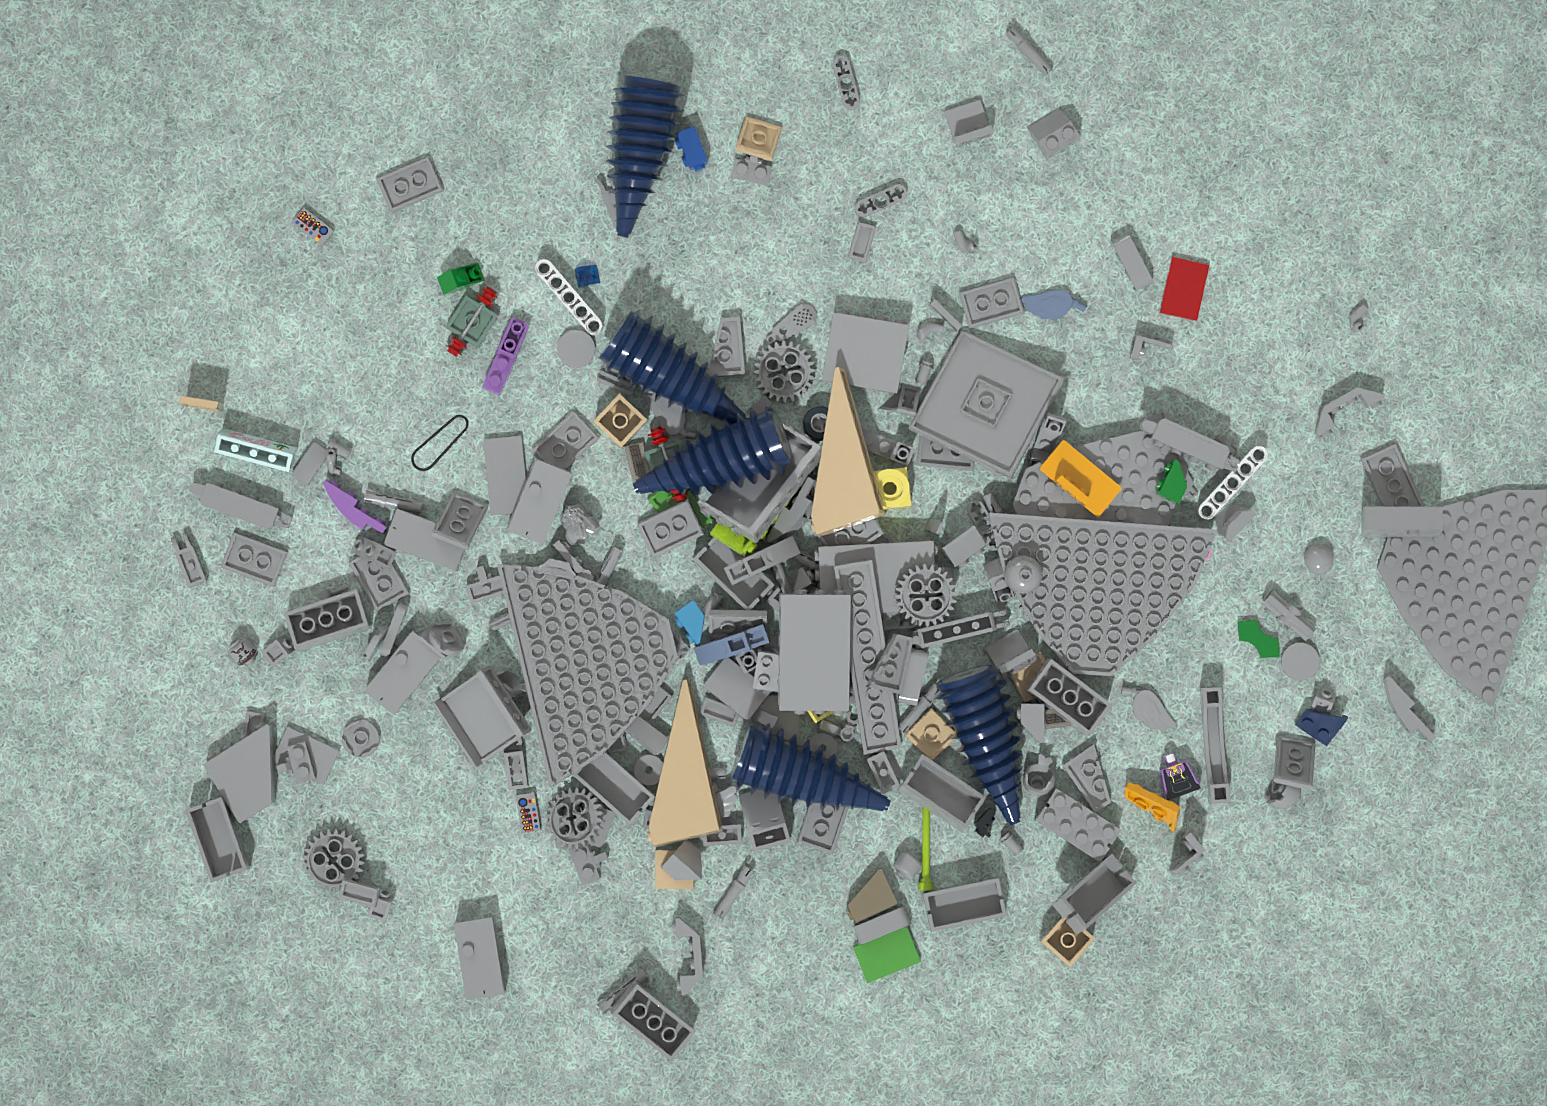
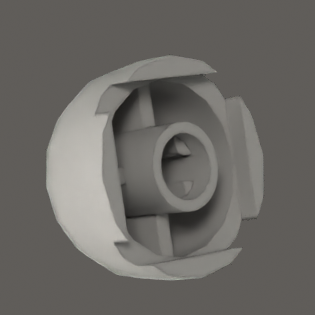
M1024 555L1011 559L1004 571V579L1007 586L1016 593L1027 594L1037 589L1043 576L1042 568L1037 560Z
M1270 781L1265 790L1264 798L1267 799L1266 803L1275 808L1287 809L1300 801L1301 788L1275 782L1272 786Z

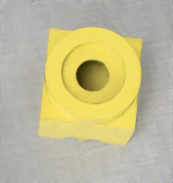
M907 467L874 471L884 510L911 507Z

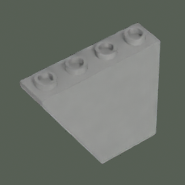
M263 722L254 728L255 732L250 735L247 732L240 736L238 743L233 745L231 742L222 748V753L210 755L206 758L208 762L203 764L239 823L246 821L275 802L274 734L272 723L265 724Z

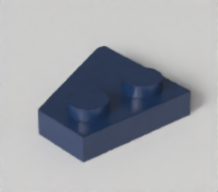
M1306 708L1296 721L1295 726L1327 746L1346 723L1348 716L1342 715L1340 717L1330 715V712H1318L1314 709Z

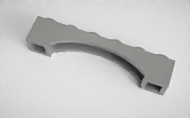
M1222 687L1199 688L1208 803H1231L1224 749Z

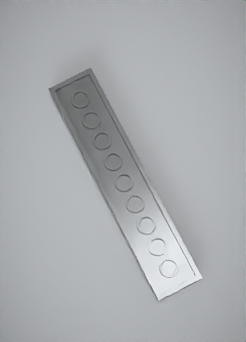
M872 559L833 565L837 590H846V593L851 595L850 674L863 754L902 748L893 693L866 687L886 649Z

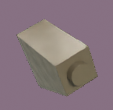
M882 868L876 870L847 904L849 907L846 910L850 920L854 919L855 923L898 904Z

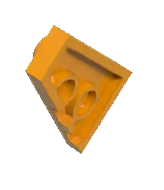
M1128 782L1125 787L1124 798L1140 809L1152 812L1155 816L1154 819L1159 822L1161 820L1165 821L1170 825L1169 829L1174 832L1178 825L1181 807L1173 801L1160 797L1157 793H1151L1143 789L1138 784Z

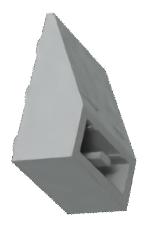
M760 789L756 790L752 795L751 792L738 795L753 852L791 842L781 804H778L777 794L771 793L765 800L764 791Z

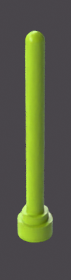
M922 806V879L918 883V890L933 891L932 879H930V811Z

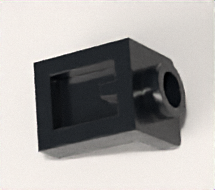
M989 807L973 824L977 827L974 831L982 838L985 835L990 838L991 834L983 827L985 825L988 827L995 820L993 816L996 813Z

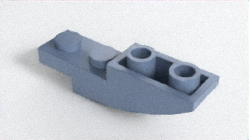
M761 624L696 646L694 651L699 665H704L743 653L771 641L765 625Z

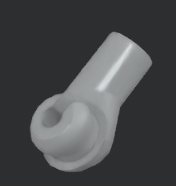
M962 230L953 233L957 246L961 251L969 254L976 252L978 249L977 242L965 240Z
M1364 304L1357 307L1349 316L1350 328L1354 332L1363 330L1364 326L1362 325L1361 317L1368 311Z

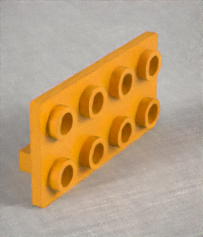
M1065 440L1059 443L1039 468L1040 471L1096 517L1103 513L1122 489L1121 486Z

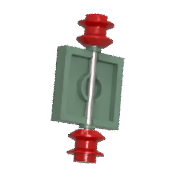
M487 286L485 289L482 287L483 294L477 295L479 301H481L479 303L465 295L445 327L458 335V338H450L452 341L451 345H446L448 347L447 352L455 357L458 354L462 356L461 349L467 348L463 342L465 340L479 348L497 320L498 315L486 308V305H494L492 303L493 298H498L496 296L497 292Z
M661 426L651 429V433L648 434V436H652L654 439L651 444L658 445V448L644 452L650 471L664 463L663 458L668 460L674 456V447L679 452L683 450L680 440L665 444L669 436H664L663 432L666 428L662 429ZM678 490L670 491L674 495L671 500L675 499L676 502L687 499L686 495L689 494V492H686L682 495Z

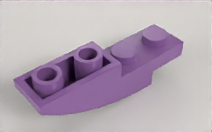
M514 317L511 318L482 389L499 396L501 395L530 324Z
M326 480L323 484L330 499L350 522L363 531L369 525L385 534L388 527L385 526L386 522L377 516L375 519L368 516L370 512L361 506L359 509L356 508L360 502L356 499L358 495L350 490H347V492L340 489L341 485L333 480L330 483Z

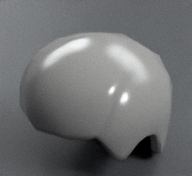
M1318 544L1311 546L1306 551L1304 562L1311 573L1323 575L1332 569L1334 558L1328 547Z

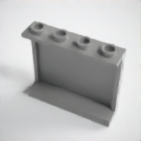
M838 310V313L833 312L822 381L833 383L835 368L841 367L845 369L849 386L898 394L910 326L906 325L904 320L895 319L894 323L887 321L886 317L881 316L871 319L868 318V314L857 313V316L849 315L850 311Z
M490 665L433 703L436 712L442 717L447 729L453 734L457 744L462 748L468 761L474 768L483 764L532 730Z

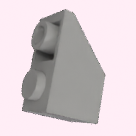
M1000 559L984 563L985 574L996 604L999 605L1015 599L1013 590L1005 583Z

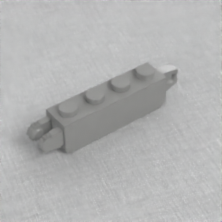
M1165 418L1156 421V423L1149 420H1142L1139 423L1140 430L1149 434V439L1153 440L1152 444L1158 447L1171 448L1170 452L1179 456L1181 454L1187 455L1188 460L1197 464L1199 461L1205 463V467L1212 471L1226 469L1236 472L1240 461L1229 454V448L1224 444Z
M212 481V484L206 482L205 486L194 482L189 486V491L192 494L201 496L200 502L205 507L269 530L275 526L290 527L292 517L281 512V509L276 508L278 505L268 500L266 504L259 502V497L248 494V497L240 495L242 491L232 487L230 490H226L223 488L224 484Z
M1007 610L994 613L988 612L918 629L912 632L913 637L911 638H914L912 645L915 644L916 649H922L1010 626L1009 621L995 625L993 619L996 616H1004L1007 614Z

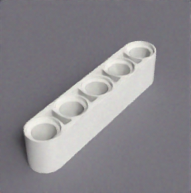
M546 259L539 260L535 266L538 276L590 335L597 336L601 334L603 324L596 314L550 261ZM543 264H547L550 267L549 271L545 274L539 272V268ZM554 279L562 280V285L559 288L552 287ZM567 293H572L575 296L574 300L570 303L564 301V296ZM581 307L587 309V314L584 317H579L576 313ZM592 322L599 323L600 327L597 331L589 330V325Z
M1262 446L1252 448L1241 459L1236 472L1230 471L1198 506L1197 516L1202 520L1213 518L1267 459V450ZM1255 450L1261 451V460L1254 458L1253 453ZM1242 464L1249 466L1248 474L1241 472L1240 467ZM1229 478L1236 480L1237 485L1235 488L1228 486L1227 481ZM1216 492L1223 494L1224 499L1222 502L1215 500ZM1203 506H1207L1211 510V514L1208 517L1204 516L1201 512Z

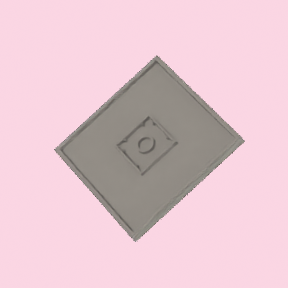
M961 330L913 418L909 430L1012 479L1064 382V378Z

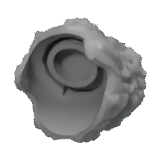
M579 503L566 505L560 515V522L566 530V539L571 545L575 543L584 544V539L588 537L587 534H592L600 528L598 521L591 517L583 505Z

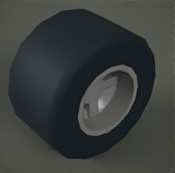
M813 407L804 416L803 429L812 440L823 441L828 407Z

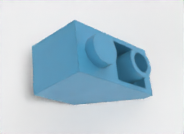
M692 600L675 613L677 617L674 620L680 628L685 627L688 632L685 635L691 644L695 642L698 645L701 642L705 616L694 600Z

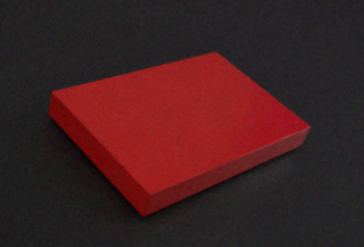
M1172 257L1159 313L1197 321L1210 265Z

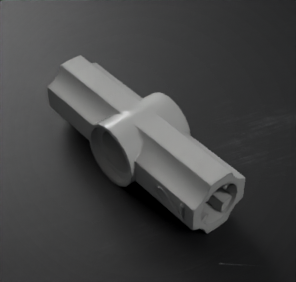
M1274 591L1263 600L1262 604L1277 616V620H1281L1285 627L1292 629L1304 641L1310 638L1316 630L1308 620L1301 616L1302 614L1290 603H1286Z

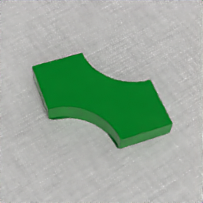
M1257 620L1237 622L1239 641L1252 644L1257 649L1260 658L1280 657L1278 638L1264 634L1259 628Z

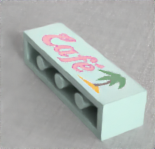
M222 428L218 434L214 452L289 472L293 466L297 448Z

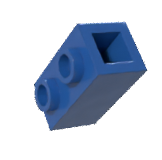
M695 126L676 132L678 139L674 140L678 150H683L684 156L681 158L684 166H689L690 171L694 169L695 172L705 169L708 160Z

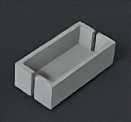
M715 537L707 544L710 547L709 549L704 547L693 558V561L744 610L751 611L760 601L758 597L763 598L775 586L762 572L731 586L723 568L745 557Z
M607 752L572 774L629 826L642 813L639 809L645 810L656 797Z
M923 754L917 759L909 774L898 788L899 791L961 833L968 827L975 813L986 799L984 795Z
M1054 788L1046 801L1050 806L1048 808L1043 806L1034 820L1101 863L1110 849L1107 846L1108 843L1112 845L1121 830L1062 791Z
M223 797L185 810L210 883L250 869L229 806Z
M1113 854L1105 857L1101 863L1099 862L1052 904L1063 918H1068L1066 922L1076 934L1086 930L1137 884L1126 870L1116 876L1113 875V873L1123 867Z
M998 877L922 892L925 908L927 911L930 910V913H927L931 932L1007 916L1003 898H998V896L1002 895Z

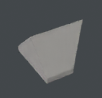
M902 384L898 394H894L878 409L915 417L921 388Z
M687 839L661 868L674 880H702L701 851Z

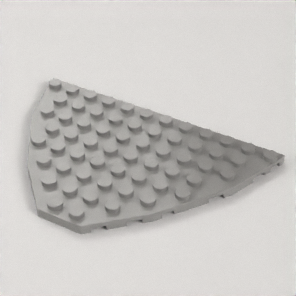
M1144 431L1077 445L1073 448L1122 487L1121 491L1099 517L1092 514L1039 470L1046 459L1025 468L1012 506L1017 515L1168 526L1176 504L1156 495L1157 490L1155 486L1159 479H1163L1165 475L1163 470L1168 461L1171 462L1174 459L1179 461L1184 478H1186L1192 461L1188 460L1187 455L1181 454L1179 456L1170 452L1171 448L1164 446L1161 448L1152 444L1153 440L1149 439L1150 435Z
M1501 490L1441 506L1443 507V531L1439 537H1387L1377 566L1401 617L1434 657L1442 670L1492 707H1494L1547 547V490Z
M989 513L1003 572L1011 559L1021 555L1030 556L1040 564L1043 576L1039 587L1027 594L1016 593L1015 591L1014 593L1036 632L1073 674L1112 676L1142 648L1147 646L1181 605L1188 593L1195 587L1205 559L1218 532L1217 529Z
M497 564L549 787H553L601 757L649 706L678 659L670 621L620 590L607 587L576 575L574 580L555 576L557 572L560 574L565 572L558 568L544 567L541 569L544 573L537 572L538 567ZM546 571L553 572V575L546 574Z

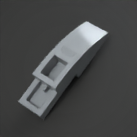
M807 477L802 483L801 491L793 500L792 507L782 509L775 525L769 530L766 541L776 544L781 540L789 538L810 518L817 479Z
M793 536L723 569L732 586L800 554V551Z
M1385 676L1383 681L1386 695L1399 722L1408 733H1413L1417 730L1427 742H1432L1436 738L1433 734L1435 730L1428 723L1424 724L1420 720L1421 715L1415 709L1412 711L1410 709L1415 704L1412 700L1414 698L1412 694L1407 690L1403 691L1399 687L1401 683L1394 676Z

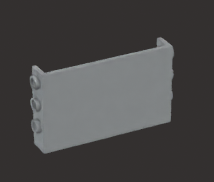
M783 424L793 456V463L785 466L783 476L772 470L770 480H766L761 474H758L756 484H752L748 478H744V486L742 488H739L733 481L730 482L729 491L723 490L719 485L715 493L706 502L701 499L698 501L701 508L700 511L707 517L712 516L715 518L716 522L721 526L730 527L731 531L736 535H743L757 543L820 461L822 447L813 442L808 435L798 433L791 425L786 426Z
M933 540L817 546V550H814V562H818V569L815 570V581L819 582V589L816 590H827V593H834V590H837L833 565L872 559L880 613L899 612L902 606H896V603L900 599L894 597L899 594V591L895 590V588L901 587L897 581H904L902 574L908 576V569L914 572L915 565L922 569V565L926 564L927 569H929V566L933 564L935 571L938 568V564L934 561V556L937 555V544H934ZM933 580L930 583V588L932 590L938 589L939 583ZM919 581L912 582L911 589L913 591L919 590ZM925 590L924 594H909V598L923 597L927 600L928 596H936L939 593L930 594ZM936 599L931 602L932 609H937ZM915 600L912 603V609H920L921 602Z
M798 589L796 593H779V711H794V714H806V711H813V714H825V711H833V714H844V711H849L851 595L846 593V590H834V593H827V590H815V593H807V590Z

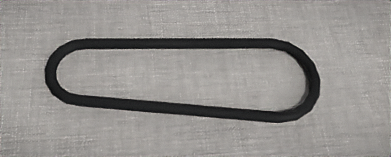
M455 415L415 449L411 456L414 468L419 471L431 469L468 429V419L463 415ZM461 417L466 421V427L429 467L423 469L416 466L414 455L454 419Z

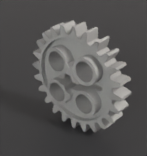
M784 340L782 341V346L775 342L774 348L768 345V352L763 349L761 350L764 355L763 357L757 356L760 363H754V366L759 368V370L753 371V374L759 375V377L754 380L755 382H761L758 389L764 387L763 395L768 392L770 393L769 399L776 396V402L783 398L784 403H786L787 398L790 397L791 401L794 402L795 395L801 399L800 392L802 391L807 394L805 387H812L808 381L815 379L810 375L815 372V369H810L814 362H808L811 355L805 356L806 349L800 351V344L794 348L792 341L789 343V346H786ZM788 355L795 356V364H787L785 361ZM774 360L778 363V367L775 370H770L767 367V363ZM801 366V369L787 372L785 377L783 374L771 378L768 377L769 374L780 372L782 367L791 369ZM794 373L801 375L802 380L799 383L792 382L791 376ZM775 379L783 381L781 388L773 387L772 383Z
M926 564L922 565V569L915 565L914 572L908 569V576L902 574L904 581H897L901 587L895 588V590L899 591V594L894 597L900 599L896 606H902L899 613L906 612L904 618L907 619L911 616L910 622L913 624L917 620L918 626H921L923 621L927 627L930 621L936 625V619L943 622V615L950 616L947 610H954L950 604L957 602L952 599V596L957 595V593L951 590L956 585L949 584L953 578H945L948 573L946 571L940 574V567L934 571L933 564L929 566V569H927ZM933 580L939 581V588L936 590L930 588V583ZM914 581H919L920 588L917 591L911 589V584ZM925 590L930 594L940 592L943 594L942 596H928L927 600L923 597L909 598V594H924ZM934 599H939L940 601L938 609H932L931 602ZM915 600L921 602L919 610L912 609V603Z
M578 787L575 790L569 788L568 792L562 790V797L555 795L557 801H550L553 807H549L547 810L551 813L545 815L549 819V822H546L545 825L551 827L547 830V833L552 834L550 839L556 840V845H562V848H569V850L573 851L575 848L581 850L582 845L588 848V841L595 843L593 837H600L597 831L604 830L600 823H605V820L601 819V816H604L605 813L600 811L604 807L598 804L600 799L594 798L595 795L591 792L589 793V790H582ZM585 804V809L581 812V806ZM567 807V813L563 815V811ZM587 822V828L583 831V825ZM569 826V827H570L569 833L566 834V833H565V830H566V828Z
M328 829L327 835L323 831L320 832L321 838L316 835L313 836L314 843L308 841L311 848L304 849L308 855L302 856L303 859L307 860V863H304L302 866L308 867L305 874L311 873L312 876L309 878V881L315 879V886L321 883L322 890L329 886V891L331 892L335 886L336 890L340 891L344 878L353 880V877L356 879L360 878L357 872L364 871L359 866L365 864L364 861L360 860L365 854L359 853L363 846H356L359 840H351L353 834L346 837L345 830L340 835L338 829H335L334 834ZM333 841L340 844L338 852H334L330 848ZM323 846L327 848L332 857H338L336 862L345 870V874L340 871L335 863L330 864L331 858L322 849ZM318 853L323 854L325 857L323 864L316 862L315 858ZM345 856H349L352 859L350 867L343 864L342 860ZM330 868L337 871L335 879H331L328 876Z

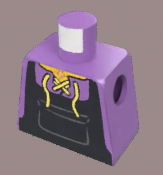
M1175 753L1163 756L1167 767L1159 769L1164 799L1170 800L1201 789L1187 761L1178 763Z

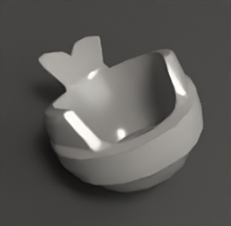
M510 670L496 673L512 699L523 692H527L525 682L520 683L515 674Z
M1039 754L1038 763H1033L1026 767L1023 773V784L1029 793L1041 796L1053 789L1055 775L1049 766L1053 762L1051 757L1045 758V755ZM1037 775V776H1041L1043 779L1038 778V777H1036V778H1033V777Z

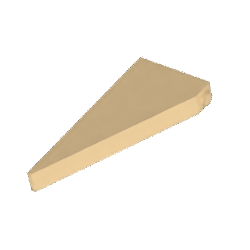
M836 367L834 371L811 513L812 530L816 535L820 536L886 515L845 369L841 367Z
M687 679L682 682L649 823L650 832L647 833L649 842L656 847L723 831L691 681Z

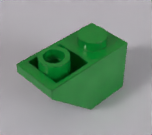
M478 263L450 269L437 277L443 295L454 293L485 281Z
M1174 459L1171 462H1167L1163 470L1165 475L1163 479L1158 480L1155 489L1157 490L1156 495L1174 504H1179L1187 489V484L1179 461Z

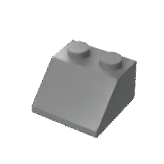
M1060 108L1027 128L1046 160H1049L1081 139L1071 120Z
M972 526L941 550L954 568L957 566L962 568L969 563L968 558L974 554L977 557L985 551L983 547L986 543L976 527Z
M1018 704V708H1015V719H1018V723L1036 742L1044 743V704Z

